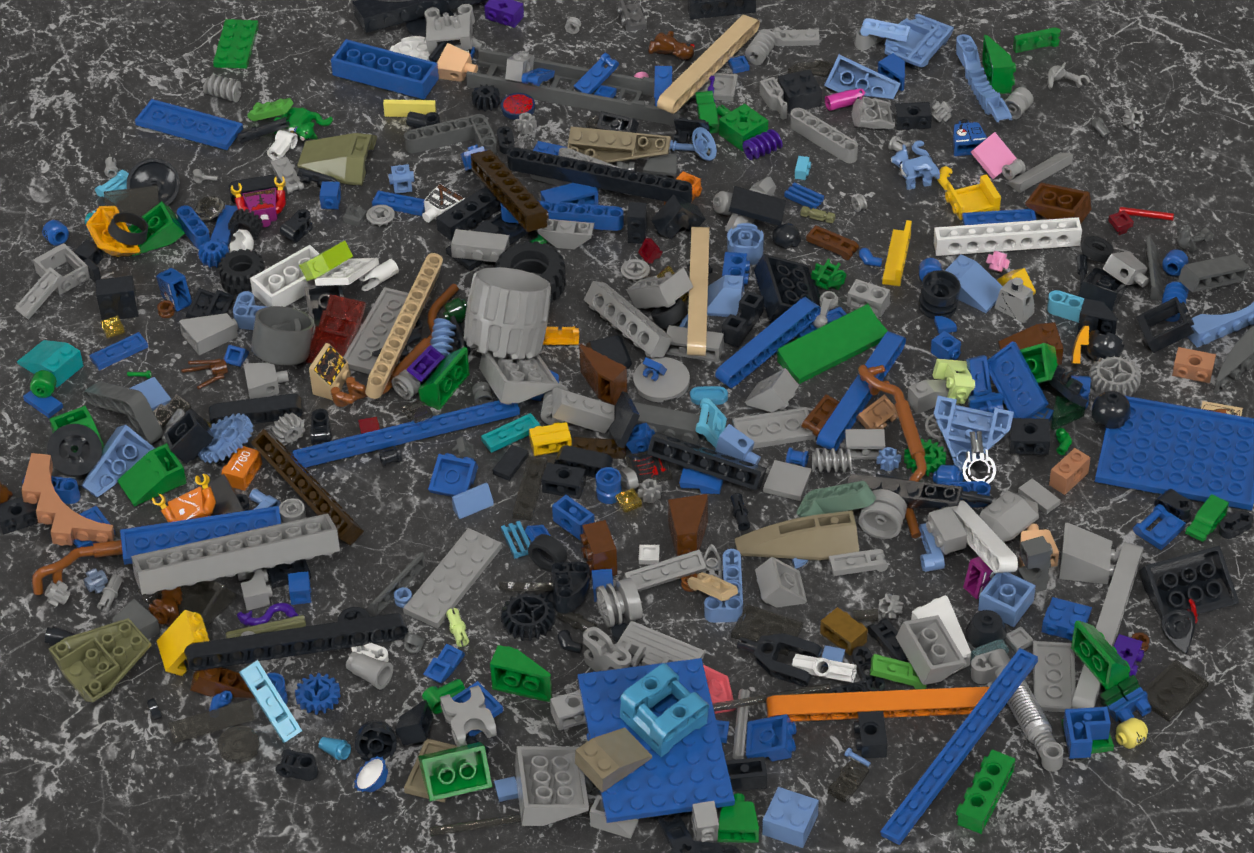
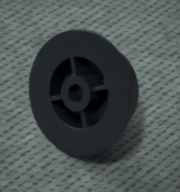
M68 424L60 427L51 435L47 444V455H51L53 467L59 472L69 476H80L90 472L100 460L102 444L98 435L89 427L81 424Z

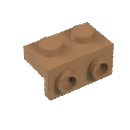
M884 394L859 413L856 418L866 429H884L887 426L886 422L889 420L891 422L895 421L898 415L895 406Z

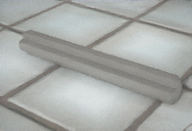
M740 689L738 695L732 756L735 760L744 759L750 691L748 689Z

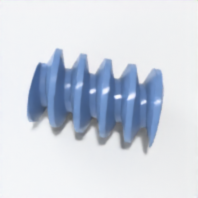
M437 318L434 319L430 343L432 347L445 356L444 360L450 354L447 351L453 350V346L448 344L454 343V339L450 337H454L455 332L451 330H456L457 327L449 320Z

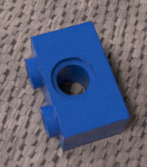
M567 495L552 505L553 521L580 541V534H583L582 525L595 522L593 513Z

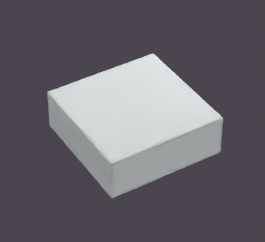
M639 545V564L652 565L659 562V545Z

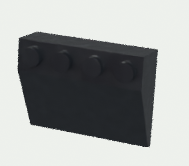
M763 254L755 266L754 272L761 295L764 296V305L769 320L775 321L804 297L820 306V293L817 285H815L816 281L811 279V265Z
M1220 545L1145 565L1139 570L1144 589L1161 620L1167 613L1176 609L1184 608L1191 610L1189 599L1194 601L1197 615L1239 603Z

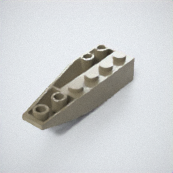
M571 127L567 148L607 163H614L617 161L668 155L671 136Z
M853 511L796 518L735 538L736 549L740 552L741 556L826 560L829 559V556L859 552L857 527Z

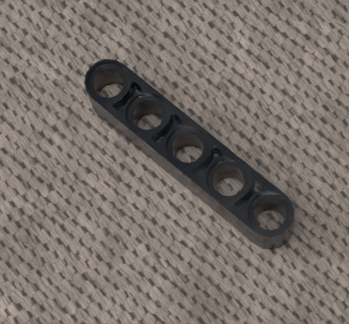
M285 394L212 404L209 407L210 426L212 427L213 423L217 424L219 419L221 421L224 420L225 416L229 418L232 414L236 416L238 413L247 416L252 424L275 422L279 420V416L284 417L286 413H294L301 417L303 414L302 400L298 394Z

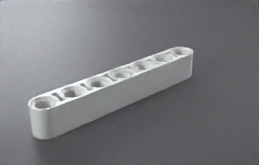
M960 500L958 506L951 507L967 533L968 545L994 573L1015 572L1017 570L1018 561L1016 555L964 500Z

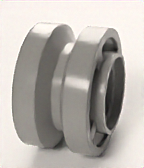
M406 369L392 379L394 390L405 400H409L414 394H417L421 385L420 381Z

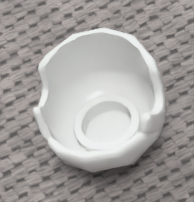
M239 229L233 234L236 239L230 243V252L233 250L238 251L239 249L253 250L254 240L249 231Z

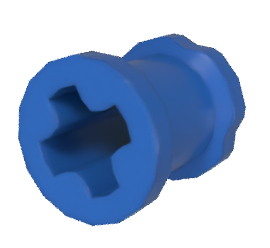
M789 447L786 463L806 467L809 451L801 452Z

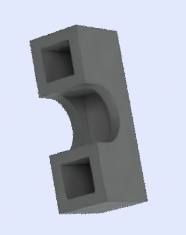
M1044 536L1020 543L1019 556L1025 566L1017 569V577L1036 585L1035 593L1046 590L1047 582L1049 581L1050 558L1053 554L1051 544L1047 543Z

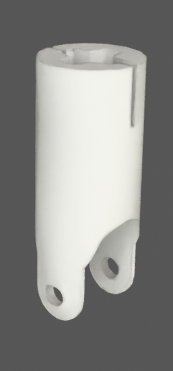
M389 259L359 278L360 281L370 279L367 284L362 286V290L368 291L397 274L399 269L395 261Z

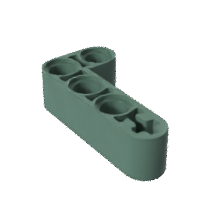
M865 481L814 489L805 495L796 513L801 518L865 508L874 503L876 496Z

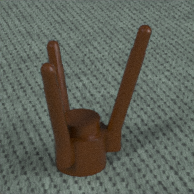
M220 358L215 360L188 361L189 365H210L181 370L184 373L210 369L211 374L216 375L198 385V389L218 379H223V374L228 373L225 359Z

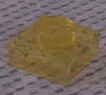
M118 316L100 321L107 338L125 333Z
M634 489L616 495V501L624 513L642 507V500Z

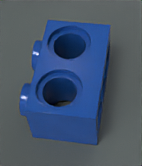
M725 252L722 277L724 275L743 276L744 292V286L748 284L749 273L746 272H750V261H747V253Z

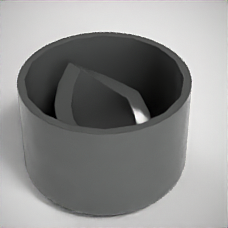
M271 306L258 310L255 314L251 342L252 352L259 359L275 365L290 366L304 362L310 354L314 328L313 318L303 311L290 307Z

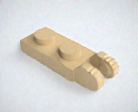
M704 572L699 573L697 578L691 577L687 580L689 587L694 591H702L720 601L729 600L730 597L738 594L737 586Z

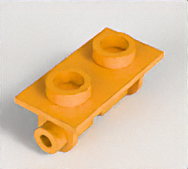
M575 326L562 327V330H558V327H547L543 345H579V328H575Z

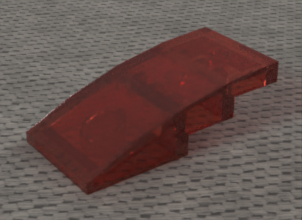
M330 295L326 311L323 310L319 327L316 326L310 354L306 362L313 363L325 343L330 344L344 357L359 330L366 303Z

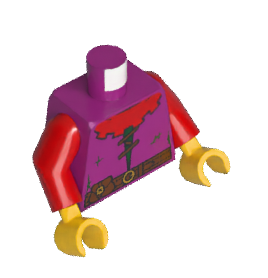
M282 176L283 182L280 184L277 183V177L274 178L275 185L278 187L277 191L276 188L243 193V196L240 194L242 190L241 184L238 183V191L234 190L232 185L231 193L236 196L235 202L238 210L243 208L244 211L249 209L250 213L254 211V215L258 214V219H262L263 227H268L272 221L277 220L278 214L282 212L286 205L285 190H283V187L286 185L285 178Z

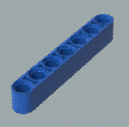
M539 201L542 207L548 211L549 219L594 223V229L617 231L624 227V211L617 206ZM501 203L502 220L509 223H519Z
M806 297L800 299L719 366L715 377L729 388L735 387L775 354L778 348L787 344L820 315V306Z

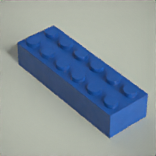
M347 39L331 59L332 74L334 76L420 99L426 98L439 79L438 63Z

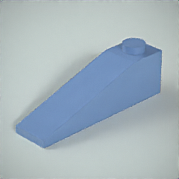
M127 425L117 427L102 449L100 460L88 473L81 486L96 498L113 487L117 480L144 455L155 448Z

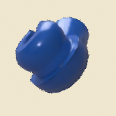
M868 248L860 249L859 256L865 265L882 266V258L873 257Z

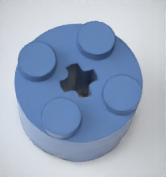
M741 223L736 228H731L727 234V252L747 253V261H750L751 265L757 264L763 255L764 234L762 230H758L756 225L750 223Z

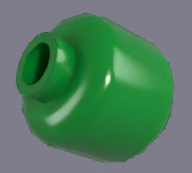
M46 370L36 372L30 382L31 392L39 398H48L55 390L56 377L53 373Z

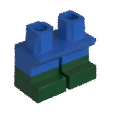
M1134 675L1120 682L1118 687L1115 685L1100 694L1101 705L1108 708V713L1116 722L1119 720L1124 722L1130 718H1135L1132 712L1136 710L1142 716L1151 712L1147 693L1140 687Z

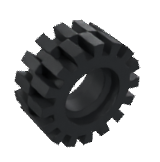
M243 208L237 209L228 223V230H231V235L239 229L247 230L252 235L253 240H256L263 228L262 219H258L259 215H254V211L250 213L249 209H245V211Z

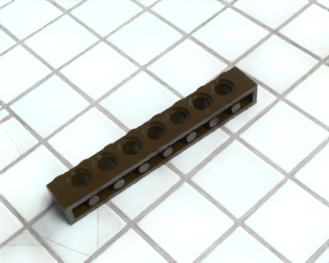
M491 150L471 154L472 171L527 232L547 227L548 211L521 184L519 179L512 174V171L500 161L497 155Z
M263 429L256 436L251 444L318 516L328 514L337 528L338 537L347 544L352 545L364 530L273 434Z

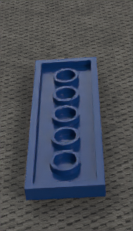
M154 99L149 101L135 119L137 126L228 150L237 138L238 133L243 130L242 123Z

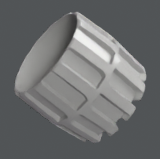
M497 267L483 268L476 271L473 275L466 308L464 329L466 345L470 348H478L477 352L482 354L492 351L493 357L505 358L506 354L511 359H529L537 356L542 350L548 324L551 298L550 283L539 275L519 269Z

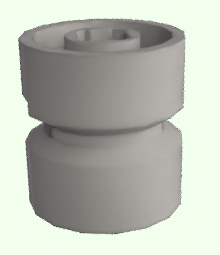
M1016 88L1004 101L1012 115V119L1020 118L1025 110L1032 105L1034 98L1026 88Z
M287 499L279 506L281 524L306 518L304 503L299 499Z

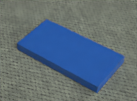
M1012 341L987 360L989 375L998 392H1002L1003 401L1008 411L1014 412L1013 418H1031L1049 405L1016 342Z

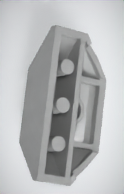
M1007 491L982 510L979 517L1005 542L1015 538L1039 519L1038 503L1024 495Z

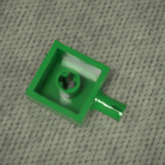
M745 103L733 111L724 105L718 106L716 109L717 114L721 116L719 119V135L742 152L745 140H749L759 134L761 135V133L768 130V120Z

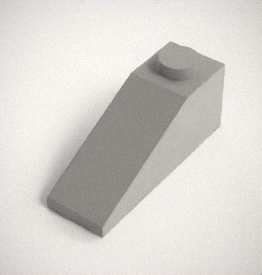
M923 380L908 386L907 401L917 414L936 406L938 396L947 397L949 388L946 387V380Z

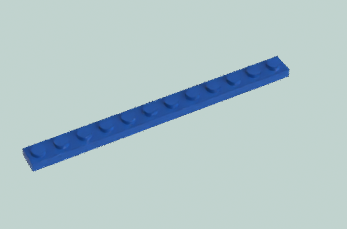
M498 400L293 450L292 452L293 456L306 468L520 415V409L517 403L504 404Z
M1019 648L880 831L882 837L898 845L901 844L1037 664L1038 656Z

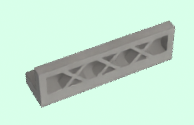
M700 550L626 572L623 579L632 578L637 590L641 591L705 571L707 567Z

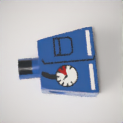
M962 119L958 124L954 125V156L972 155L971 151L987 139L979 123H969L967 119Z
M170 268L156 276L162 297L173 303L175 311L178 312L191 305V296L183 274Z

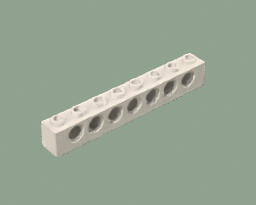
M1079 217L935 227L933 244L936 256L1080 246L1082 228Z

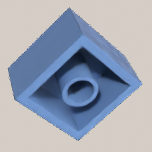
M1009 572L996 573L980 594L978 610L994 611L1000 615L1004 623L1015 627L1033 603L1036 585Z
M778 787L763 818L762 835L803 848L818 816L819 800Z

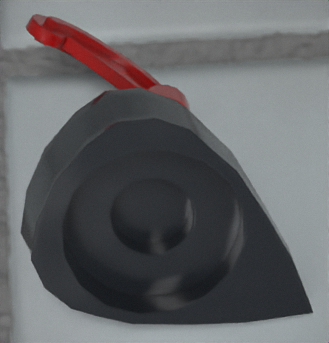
M1189 599L1191 610L1184 608L1176 609L1167 613L1162 619V628L1165 634L1185 654H1187L1191 645L1195 624L1198 621L1196 606L1192 599Z

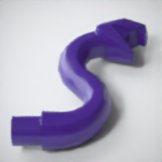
M278 603L270 606L265 614L259 618H253L252 611L246 614L239 612L237 617L242 624L254 626L267 623L275 612L282 611L288 617L298 616V614L290 604Z

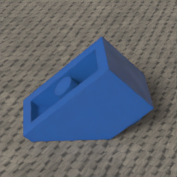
M892 53L878 62V73L901 83L899 90L903 91L905 61Z

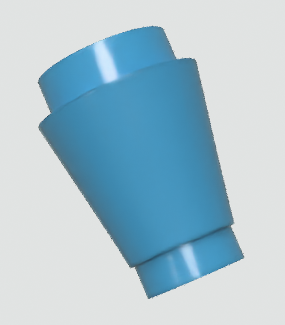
M322 737L319 741V748L337 760L347 759L351 752V746L346 740Z

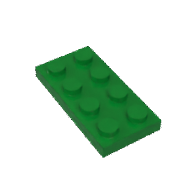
M225 19L213 61L214 67L247 69L259 27L258 20Z

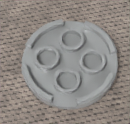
M651 358V360L661 363L667 369L665 375L659 374L656 381L651 379L653 372L649 373L647 378L643 376V371L646 369L643 362L636 368L633 375L634 386L638 394L649 401L663 402V400L678 399L689 388L690 375L688 369L680 361L673 358Z

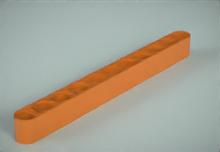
M990 687L775 695L766 699L767 717L787 714L791 722L858 719V712L883 711L884 718L970 714Z

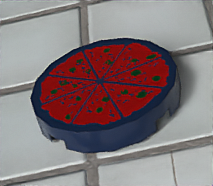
M513 93L502 100L501 111L509 119H519V115L522 113H530L531 115L534 113L535 102L527 94Z

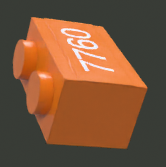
M245 446L238 448L237 453L233 452L230 461L223 467L221 475L225 474L233 488L246 491L262 465L261 453L258 450Z

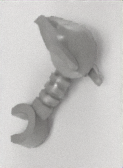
M1066 62L1062 66L1056 65L1051 67L1048 73V88L1050 90L1053 87V82L1063 77L1076 82L1078 88L1082 86L1081 80L1086 85L1090 83V79L1086 75L1078 76L1068 71L1065 72Z

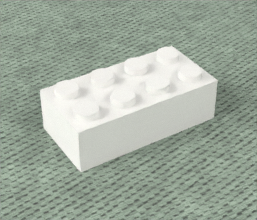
M309 245L251 277L253 295L267 307H286L305 296L304 287L315 285V279L307 281L299 264L319 253Z

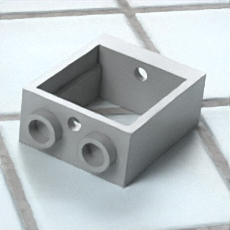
M64 243L33 259L36 273L40 277L50 267L54 269L65 262H68L75 269L63 276L65 279L55 289L59 295L90 279L88 266Z

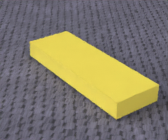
M384 100L383 103L385 117H407L410 111L425 115L430 112H436L435 100Z

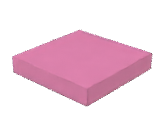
M996 132L971 151L972 155L992 179L1002 172L1004 165H1010L1017 159Z

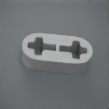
M631 468L619 470L623 487L628 490L639 487L638 478L634 470Z

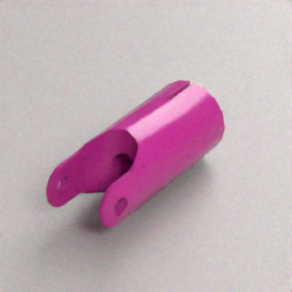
M859 88L825 96V105L829 111L854 104L858 97L862 100L865 91Z

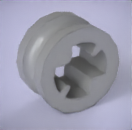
M569 17L565 24L566 31L571 34L578 33L581 27V21L576 17Z
M862 194L852 197V206L856 212H860L861 209H867V202Z

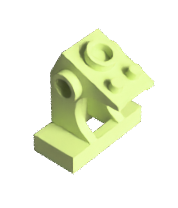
M946 359L936 360L932 374L934 379L946 380V387L949 388L947 398L957 399L956 403L965 404L969 394L975 388V380L972 379L967 368V362Z

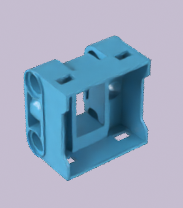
M663 663L623 692L620 697V718L662 757L670 751L673 745L692 731L700 729L707 724L710 706L696 692L690 693L679 682V676L666 663ZM672 693L679 701L664 711L661 716L657 717L650 708Z

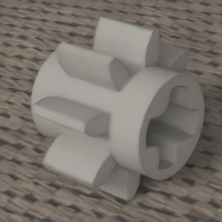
M937 101L932 106L934 109L932 115L939 122L942 120L947 122L952 117L950 112L953 109L945 101L942 103Z
M1137 107L1124 110L1126 114L1121 117L1123 118V125L1129 126V129L1141 127V122L1145 120L1142 114L1143 111H1137Z
M522 113L519 115V119H515L517 131H520L522 134H530L533 132V128H537L535 116H532L530 113Z
M646 479L643 483H639L638 497H642L643 502L654 503L657 499L661 498L662 488L661 485H657L656 480Z
M59 580L56 584L51 582L45 591L48 603L56 607L59 603L64 605L70 596L67 584Z
M885 594V598L879 599L878 610L883 613L882 617L896 619V615L903 613L902 605L904 603L899 601V595Z

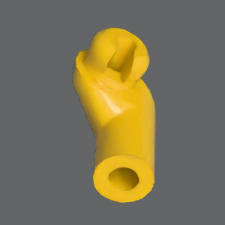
M944 166L939 171L940 178L937 181L944 190H947V185L951 184L947 177H950L949 173L952 174V169Z

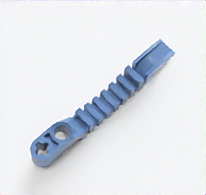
M962 34L957 36L956 54L965 68V78L968 79V84L971 85V90L976 95V99L979 100L981 108L984 109L985 114H992L996 122L1004 119L1012 120V115L1004 100L1000 98V93L992 89L986 74L984 75V68H981L975 42L969 35Z

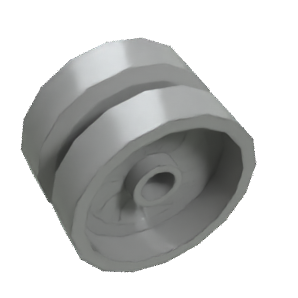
M873 490L872 492L876 496V500L870 506L862 508L859 515V525L864 532L875 538L891 539L896 537L901 531L907 505L900 495L890 490Z

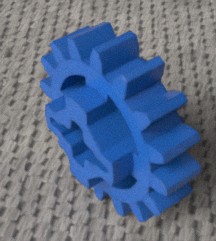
M320 673L317 674V677H313L310 674V679L302 678L303 684H297V690H295L296 703L300 704L301 710L306 708L307 713H310L312 710L315 711V715H318L320 710L326 713V708L332 710L334 709L333 704L339 703L338 698L341 697L339 683L335 682L334 677L329 679L328 674L324 675V677H321Z

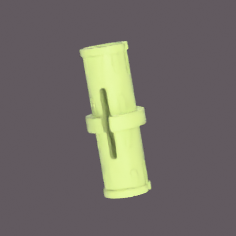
M451 608L446 612L450 622V631L454 634L457 646L462 647L461 640L463 646H466L469 643L465 632L466 625L461 620L459 610L453 608L455 613L453 614Z

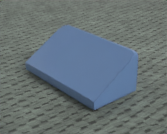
M488 483L452 497L453 511L459 519L494 505Z

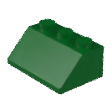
M1042 343L1020 349L1038 384L1052 380L1058 366L1054 346Z
M463 347L450 353L440 362L438 368L431 372L426 382L419 387L420 403L437 410L444 406L470 375L467 348Z
M1079 620L1076 621L1071 649L1105 689L1108 690L1115 685L1118 686L1120 682L1129 678L1130 666L1128 662L1120 657L1115 647L1106 641L1104 635L1093 625Z
M481 742L418 756L429 801L492 787L485 746Z

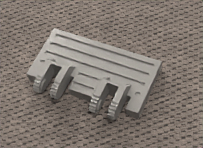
M630 621L617 644H620L634 655L631 663L632 667H636L642 658V666L697 658L703 659L705 651L634 621Z

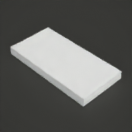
M378 258L348 259L317 277L315 285H349L378 266L379 260Z

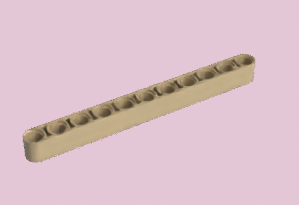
M743 14L660 95L657 108L672 114L676 113L709 80L710 76H713L757 32L760 21Z
M691 227L690 281L693 288L689 290L687 355L706 356L710 227Z
M430 253L426 257L374 364L365 390L366 395L370 398H380L440 274L443 259L439 254Z

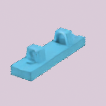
M258 660L239 671L283 743L302 731Z

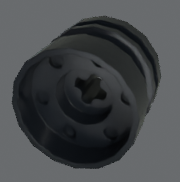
M935 270L925 275L918 302L920 311L931 319H934L935 316L950 318L954 315L961 289L959 279L954 274L943 270Z

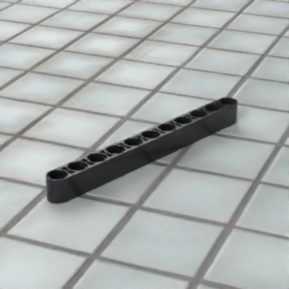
M518 147L510 148L507 151L508 168L512 171L665 202L674 194L692 202V185L687 181Z
M392 613L193 643L185 648L184 653L189 668L193 671L252 663L257 660L265 661L363 646L369 643L376 644L401 640L408 633V628L401 614Z

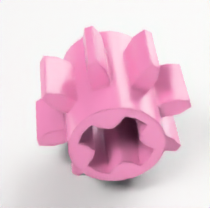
M994 251L993 255L988 254L986 263L990 264L989 269L1002 273L1003 268L1008 269L1010 261L1006 259L1007 254Z

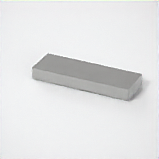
M50 267L16 305L15 309L29 320L65 278Z

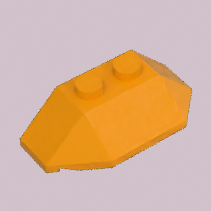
M99 206L86 224L97 247L109 255L117 257L139 253L138 245L120 243L112 238L108 232V226L113 216L120 213L117 207ZM125 222L116 223L122 230L130 232Z

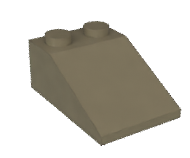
M625 727L592 738L575 750V764L602 793L652 759V755Z

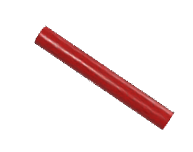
M1120 207L1119 212L1125 210L1128 215L1171 221H1173L1174 213Z

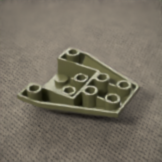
M351 133L305 141L297 166L298 168L332 176L338 182L344 184L362 185L366 175L365 160L368 151L374 150L377 136Z
M127 618L66 637L48 649L64 677L87 702H95L109 693L152 645L134 623Z

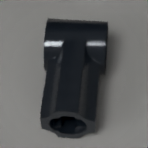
M410 111L406 120L407 126L415 128L440 123L439 114L436 112H430L425 115Z

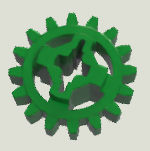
M921 439L925 450L926 475L929 476L930 472L934 474L939 466L946 464V452H943V446L938 447V442L932 444L930 439L928 442H924ZM907 447L904 451V463H907L906 468H912V473H914L917 465L915 459L911 458L909 448Z

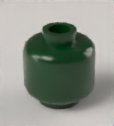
M457 297L444 305L445 312H443L446 320L450 321L451 316H455L458 324L465 321L467 302L465 299L461 300V298Z

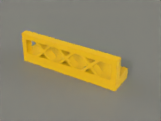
M906 220L904 231L893 229L882 284L901 285L911 238L912 221Z

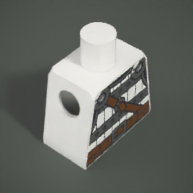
M439 184L424 200L425 212L422 214V217L428 223L433 219L436 220L437 216L460 203L465 198Z

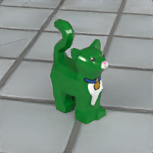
M291 107L286 114L281 115L282 118L285 116L288 118L286 121H289L290 127L281 130L297 134L302 141L309 139L317 140L318 137L313 129L315 124L311 121L316 120L317 124L326 127L332 124L333 117L330 116L323 120L322 116L316 112H311L305 108Z

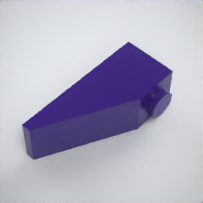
M430 345L407 368V371L422 382L430 376L431 372L435 371L445 356Z

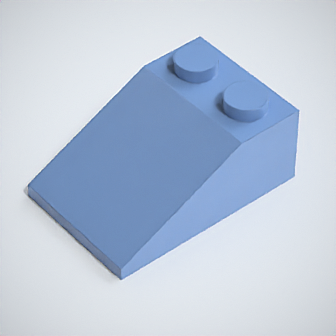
M960 254L945 270L954 274L960 281L961 289L958 300L987 313L996 304L999 292L1003 286L976 261Z

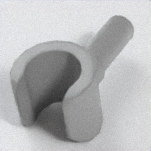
M200 169L193 170V180L196 183H201L203 180H218V176L202 175Z

